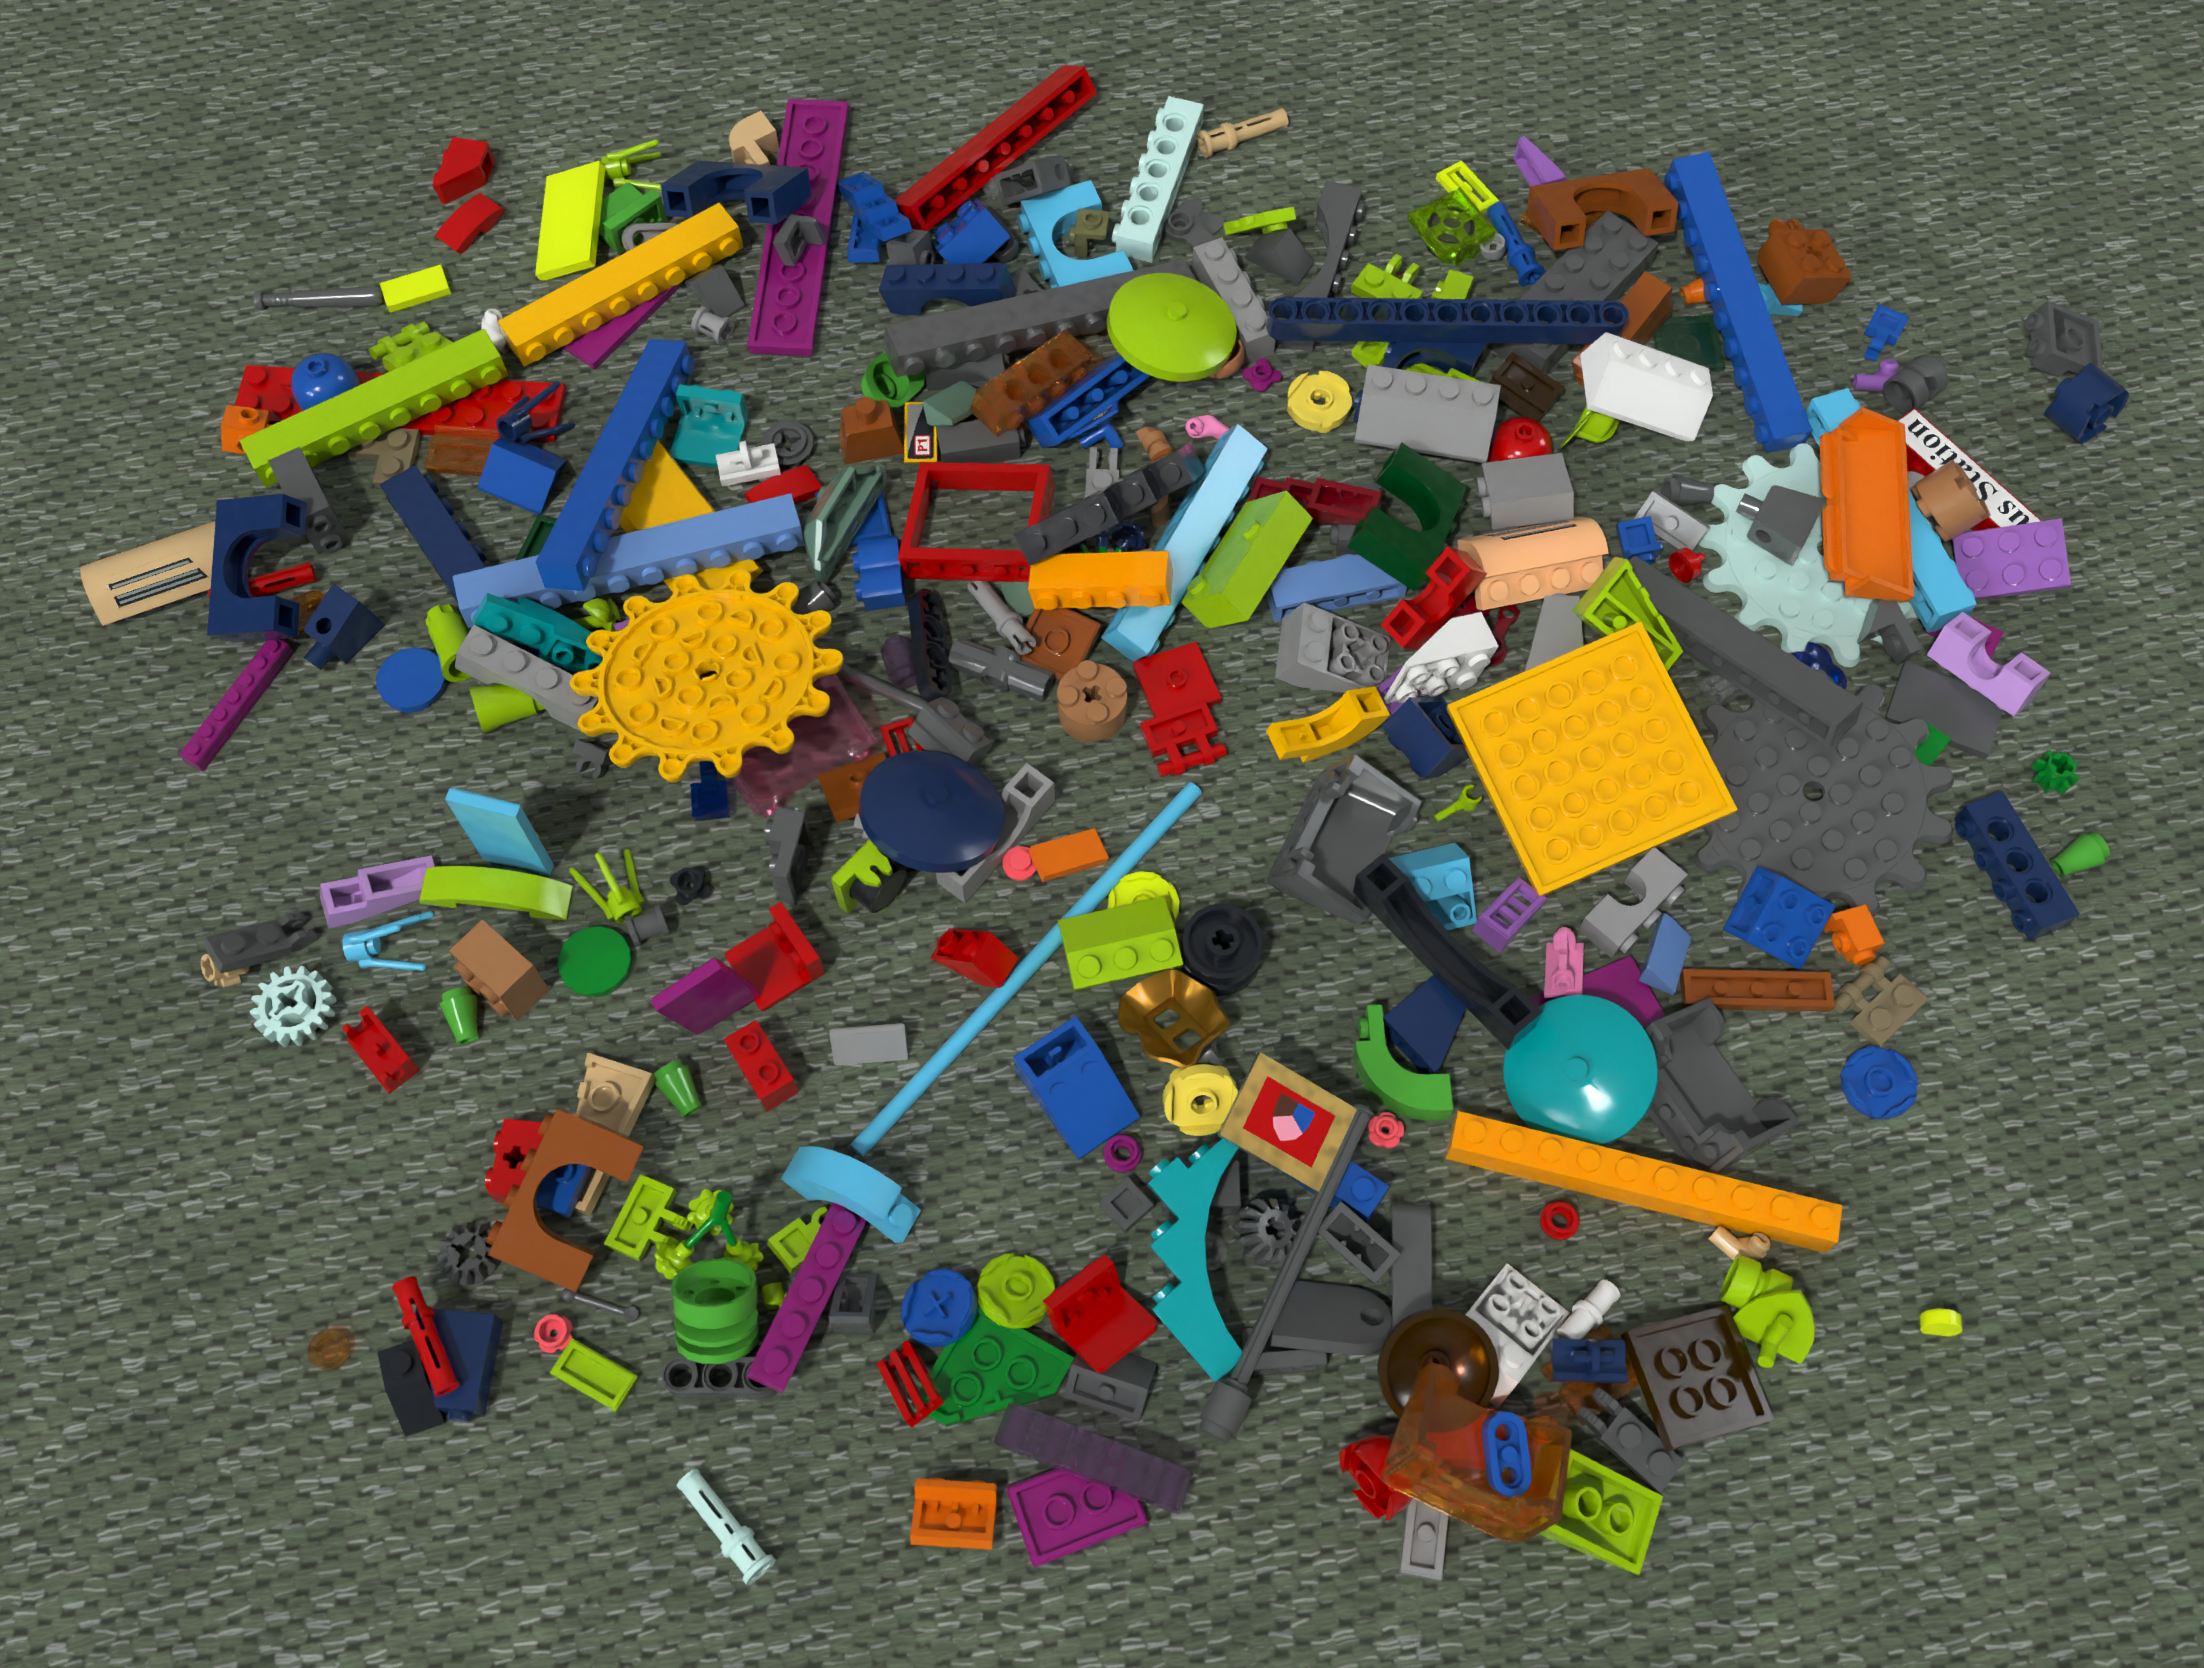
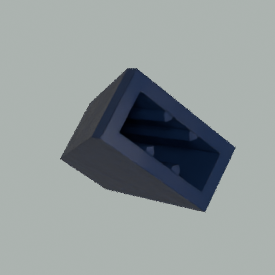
M1433 975L1383 1017L1385 1035L1422 1074H1438L1466 1007Z
M416 1308L415 1315L420 1325L421 1330H425ZM433 1309L435 1312L434 1324L446 1349L456 1379L460 1383V1387L453 1392L435 1397L434 1389L430 1382L434 1404L437 1409L448 1414L447 1420L471 1423L472 1416L485 1417L503 1321L495 1314ZM427 1342L436 1368H440L430 1342Z

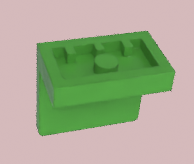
M625 183L602 199L598 236L618 255L626 250L622 243V234L627 226L633 223H663L668 221L661 196L654 189L643 195L631 183ZM638 233L633 237L634 244L641 240V236Z

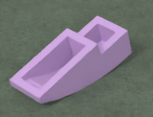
M432 855L358 869V877L320 884V900L328 928L351 924L419 900L426 868L435 867Z

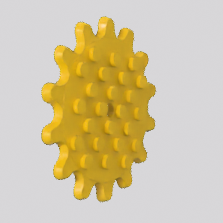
M742 569L729 573L725 582L720 587L712 590L702 588L697 578L693 575H681L673 582L672 596L661 603H653L643 596H632L623 604V610L629 617V623L625 628L619 631L596 630L586 639L588 648L603 658L600 665L596 668L578 672L570 679V687L575 693L580 696L598 698L597 705L579 717L577 722L578 728L589 737L610 732L619 734L617 742L609 751V757L620 768L630 767L643 757L656 756L660 758L658 767L660 776L670 783L682 780L689 767L700 761L715 763V767L720 774L727 778H733L741 772L743 766L742 756L747 750L756 746H765L778 754L788 753L792 749L795 739L793 732L787 727V724L798 716L820 717L828 712L830 697L827 693L814 688L812 684L820 677L839 672L843 664V656L836 649H820L813 643L830 630L832 623L831 615L823 610L813 611L804 615L794 613L791 608L797 602L799 589L791 582L781 583L768 593L759 594L753 592L750 589L751 575ZM710 671H715L717 673V675L713 674L709 677H703L702 680L699 677L701 674H705Z

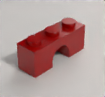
M1448 546L1425 572L1431 578L1428 586L1411 600L1402 599L1380 624L1402 648L1418 651L1440 629L1487 575L1465 551Z

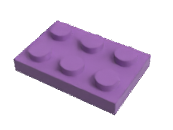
M2062 518L1966 532L1952 539L1958 573L1965 585L1972 590L1975 601L2071 587Z

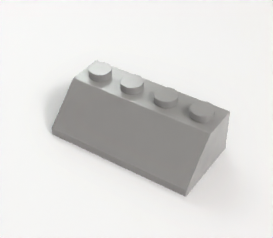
M1368 365L1354 442L1396 449L1402 442L1418 453L1486 463L1496 419L1501 385Z

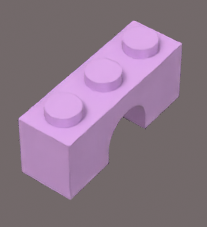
M1961 612L1944 626L1927 656L1936 661L1942 668L1949 670L1963 680L1970 688L1977 690L1994 702L1997 707L2014 717L2032 702L2051 673L2022 652L2006 665H2000L1992 661L1985 650V643L1991 631L1966 613Z

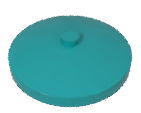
M1571 995L1556 998L1540 1005L1538 1008L1542 1011L1536 1027L1509 1051L1506 1049L1504 1058L1505 1087L1509 1100L1518 1116L1531 1129L1599 1146L1612 1143L1630 1133L1650 1110L1659 1082L1657 1054L1653 1042L1644 1027L1625 1009L1599 997Z

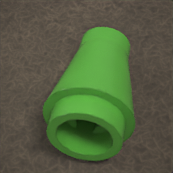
M2083 833L2057 857L2051 859L2050 865L2053 869L2057 870L2060 878H2064L2070 874L2104 864L2105 859L2110 856V849L2106 841L2098 833Z
M460 987L444 992L441 995L442 1002L439 1006L455 1036L456 1044L462 1045L478 1040L477 996L472 995L470 987Z
M680 1059L664 1065L654 1073L657 1080L655 1085L676 1107L683 1118L703 1108L699 1101L689 1066H684Z

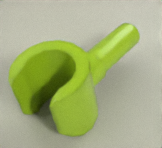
M1471 784L1466 785L1457 801L1433 815L1436 821L1440 822L1462 809L1465 811L1476 809L1482 796L1475 800L1467 797V795L1472 793L1475 786Z
M781 1282L763 1286L762 1297L765 1306L771 1310L780 1308L787 1293L784 1294Z

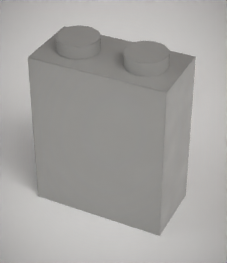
M1562 453L1481 463L1482 477L1476 478L1478 497H1481L1483 517H1489L1492 529L1573 520L1574 491Z

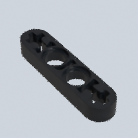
M923 588L908 600V612L917 689L925 701L931 702L941 697L946 698L952 692L941 601L934 592Z

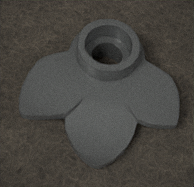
M1200 198L1189 199L1182 202L1177 211L1169 215L1164 224V231L1169 238L1176 241H1185L1193 248L1215 240L1214 234L1223 227L1225 217L1203 212Z

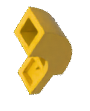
M1376 686L1347 690L1336 703L1312 716L1271 723L1266 732L1280 760L1300 757L1304 763L1356 743L1379 727L1390 714Z

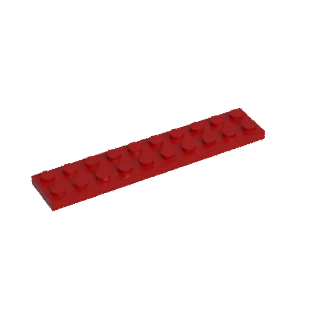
M246 365L234 406L269 411V425L276 424L302 412L291 390V378L295 368ZM355 371L361 384L385 374ZM499 380L494 384H489L470 393L464 398H459L440 407L436 411L429 412L396 428L418 429L421 435L498 439L501 435L496 426L497 418L506 414L523 396L528 395L530 400H532L553 383ZM560 383L559 388L528 412L532 419V426L529 432L559 425L566 393L564 383ZM557 434L530 441L555 443Z

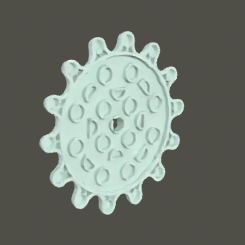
M1805 443L1798 444L1791 449L1790 465L1786 468L1774 467L1761 456H1751L1742 465V469L1749 480L1747 488L1736 489L1725 484H1719L1714 487V497L1711 503L1721 509L1724 514V521L1722 524L1709 525L1711 528L1699 545L1717 551L1722 558V564L1719 568L1705 574L1703 585L1707 590L1714 593L1725 591L1736 593L1742 600V608L1734 618L1752 631L1764 625L1776 627L1782 634L1781 649L1791 653L1797 659L1804 657L1811 644L1824 643L1832 649L1834 657L1840 665L1854 667L1860 661L1859 648L1861 644H1857L1869 604L1874 599L1845 596V581L1829 580V571L1824 566V556L1817 550L1818 546L1823 545L1822 510L1793 566L1750 541L1746 535L1754 520L1735 512L1745 493L1764 501L1773 485L1826 500L1821 490L1820 461L1815 456L1813 448ZM1932 516L1926 518L1933 531L1938 534L1935 528L1936 522ZM1897 601L1906 619L1913 617L1919 619L1909 601ZM1881 636L1871 639L1878 641L1883 645V640Z

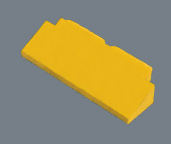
M657 440L650 461H647L642 471L641 481L636 484L631 494V501L628 506H625L619 524L626 533L716 511L661 442ZM746 559L730 563L725 567H714L698 571L692 575L697 578L702 588L712 590L720 587L725 582L727 575L732 571L746 570L750 573L753 581L763 572V569L755 559ZM677 577L663 580L672 592L673 582Z

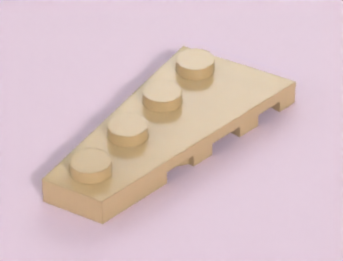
M587 1052L585 1061L587 1071L584 1082H580L577 1094L579 1104L576 1114L629 1136L653 1088L656 1078L650 1072ZM593 1168L574 1211L591 1216L610 1175Z

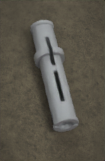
M973 581L978 589L969 582L967 586L968 591L995 622L997 632L1010 641L1018 654L1025 655L1031 652L1032 649L1026 644V641L1032 647H1035L1036 639L1023 626V619L1020 615L1010 610L988 581Z

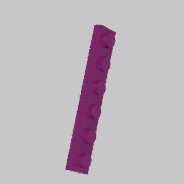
M832 1202L746 1377L783 1394L866 1224L864 1218Z

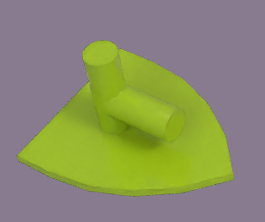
M1801 1290L1777 1291L1759 1296L1744 1304L1733 1316L1739 1334L1761 1345L1757 1361L1764 1368L1774 1366L1777 1353L1801 1364L1808 1355L1815 1339V1321L1812 1309Z

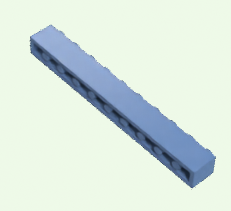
M790 493L610 537L607 551L602 554L597 564L595 576L590 578L585 591L545 588L536 565L539 555L452 577L459 610L467 627L472 628V618L486 593L517 603L521 596L549 609H556L560 605L577 601H588L597 596L613 592L620 593L629 588L645 584H657L662 580L685 574L692 575L698 571L714 567L721 568L730 563L746 559H758L766 554L790 551L805 544L792 494Z

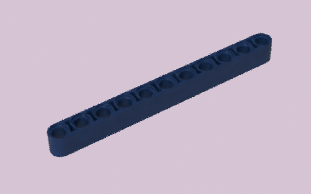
M1276 298L1269 305L1266 328L1267 333L1272 338L1281 341L1593 344L1605 332L1621 337L1629 313L1625 305L1617 301ZM1282 317L1286 318L1287 320H1278L1277 318ZM1310 318H1317V319H1319V320H1318V321H1314V320H1311ZM1344 318H1348V319H1351V320H1353V321H1345V320H1343V319H1344ZM1408 319H1414V320H1417L1418 322H1412V321H1410V320H1408Z

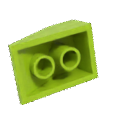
M1540 1445L1531 1472V1484L1524 1494L1515 1523L1550 1540L1633 1574L1640 1575L1663 1496L1570 1448Z

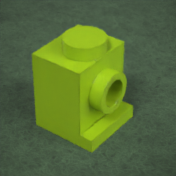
M1450 269L1445 282L1439 280L1431 299H1468L1474 277Z

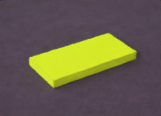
M600 160L547 176L535 272L539 280H549L595 267L605 177V166Z

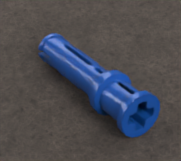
M1496 202L1492 204L1487 210V215L1498 234L1502 235L1505 239L1508 251L1507 261L1510 267L1515 268L1518 274V283L1521 287L1535 284L1546 271L1542 265L1537 263L1534 257V248L1524 242L1505 203Z

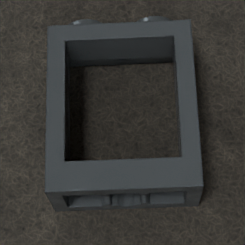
M300 446L268 460L284 494L307 503L305 534L318 555L324 552H335L341 548L342 544L350 541L321 482Z

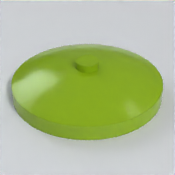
M1151 273L1128 281L1115 293L1107 315L1108 334L1118 353L1136 369L1163 380L1177 382L1195 381L1216 373L1228 361L1236 341L1235 319L1225 301L1206 285L1178 274Z

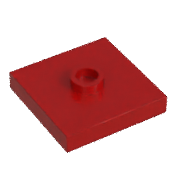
M1196 641L1132 662V668L1154 718L1203 701L1206 702L1208 707L1221 703L1220 693Z

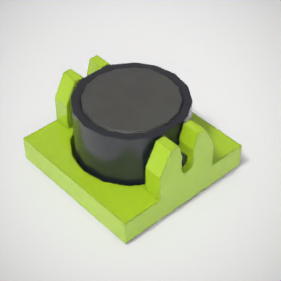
M869 839L831 877L838 905L847 914L858 903L862 904L871 913L885 911L887 905L893 899L896 900L906 881L907 872L896 861L881 852Z

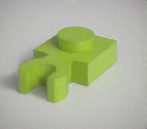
M826 1207L817 1209L813 1213L809 1224L805 1225L801 1218L798 1217L768 1239L767 1245L790 1274L801 1267L821 1226L819 1221L828 1212Z

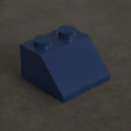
M1409 697L1382 725L1389 735V742L1405 754L1410 761V768L1424 779L1440 777L1470 758L1446 710L1448 703L1443 697Z

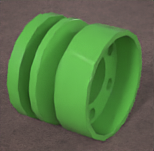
M708 1259L695 1262L683 1268L674 1277L671 1293L672 1306L675 1313V1343L678 1352L688 1360L701 1364H722L735 1361L749 1354L757 1345L760 1336L759 1314L756 1309L758 1301L757 1280L753 1269L742 1262L732 1259Z

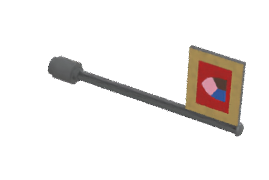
M1261 1052L1257 1053L1217 1136L1316 1193L1231 1377L1226 1378L1224 1383L1215 1382L1199 1418L1202 1419L1199 1429L1224 1443H1228L1232 1435H1237L1252 1402V1399L1246 1395L1248 1391L1246 1385L1369 1119L1373 1118V1112L1367 1106L1362 1104L1351 1106Z

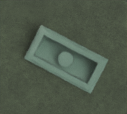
M959 381L924 400L923 408L928 425L953 426L989 406L992 400L970 384Z

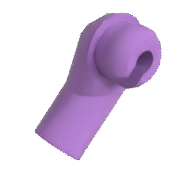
M1886 359L1881 362L1880 369L1873 375L1855 374L1853 378L1854 390L1883 391V385L1886 380L1897 373L1898 363L1895 360Z

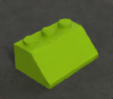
M1164 896L1057 920L1074 992L1155 974L1165 970H1173L1183 966L1175 927Z

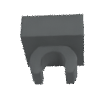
M593 738L576 739L572 752L582 756L576 763V771L584 772L589 763L592 762L595 767L592 777L595 779L603 777L606 774L607 765L614 764L609 757V751L612 746Z

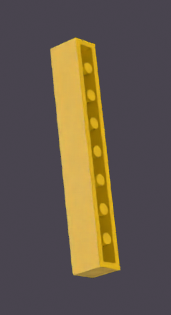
M717 203L497 321L504 340L524 367L534 361H538L545 355L568 345L580 336L597 329L617 316L625 314L637 305L654 298L659 293L680 284L683 280L706 270L716 262L744 248L739 226L722 205Z

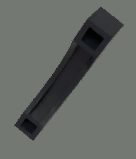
M1384 853L1356 875L1353 889L1356 897L1508 1051L1536 1027L1542 1011L1516 985L1488 969L1461 946L1429 910L1409 878Z

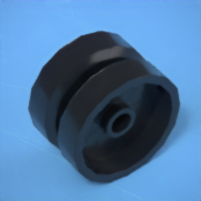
M1226 903L1209 905L1197 911L1186 923L1182 936L1181 957L1184 973L1215 992L1216 996L1233 995L1247 988L1257 976L1264 945L1262 930L1255 918L1241 907Z

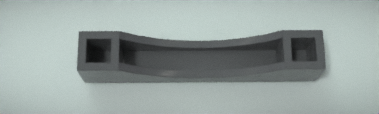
M1325 181L1318 202L1316 224L1326 246V260L1314 280L1293 297L1330 298L1331 293H1338L1342 275L1338 274L1339 268L1346 269L1350 254L1346 247L1347 245L1353 246L1358 228L1353 225L1355 221L1361 222L1364 213L1365 203L1360 202L1361 188ZM1310 318L1311 320H1314V321H1318V320H1319V319H1317V318ZM1276 340L1275 344L1313 352L1315 342L1322 343V341Z

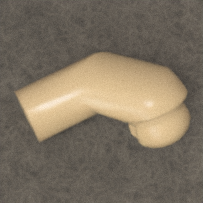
M1721 1225L1708 1238L1732 1260L1740 1253L1758 1261L1766 1256L1771 1246L1769 1238L1763 1233L1756 1232L1752 1237L1736 1238Z

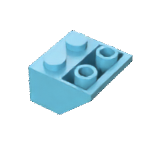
M1456 843L1389 858L1409 878L1419 896L1446 930L1476 924L1477 917L1469 857Z

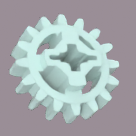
M289 966L285 967L284 976L281 977L272 972L270 974L272 982L269 985L261 982L258 985L263 991L262 995H255L251 998L258 1006L250 1010V1015L257 1020L254 1023L255 1028L263 1033V1036L270 1042H274L277 1039V1042L283 1047H287L290 1039L297 1046H302L303 1037L307 1035L312 1040H316L315 1030L318 1027L324 1030L328 1029V1025L324 1022L325 1017L335 1016V1012L328 1006L337 1002L335 996L330 992L333 989L326 979L323 980V977L316 970L310 973L304 966H300L296 974ZM316 999L315 1008L313 1010V1002Z

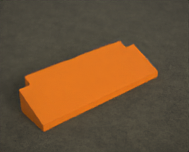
M1861 407L1839 423V428H1835L1830 433L1825 432L1820 436L1821 490L1827 502V506L1822 510L1824 566L1829 571V580L1845 581V596L1907 602L1914 598L1905 424Z

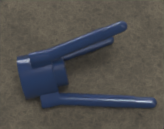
M555 381L532 400H530L528 395L523 396L506 414L497 418L496 426L500 435L509 442L518 440L523 445L532 439L573 429L575 424L568 423L529 432L532 426V419L528 412L559 388L560 382Z

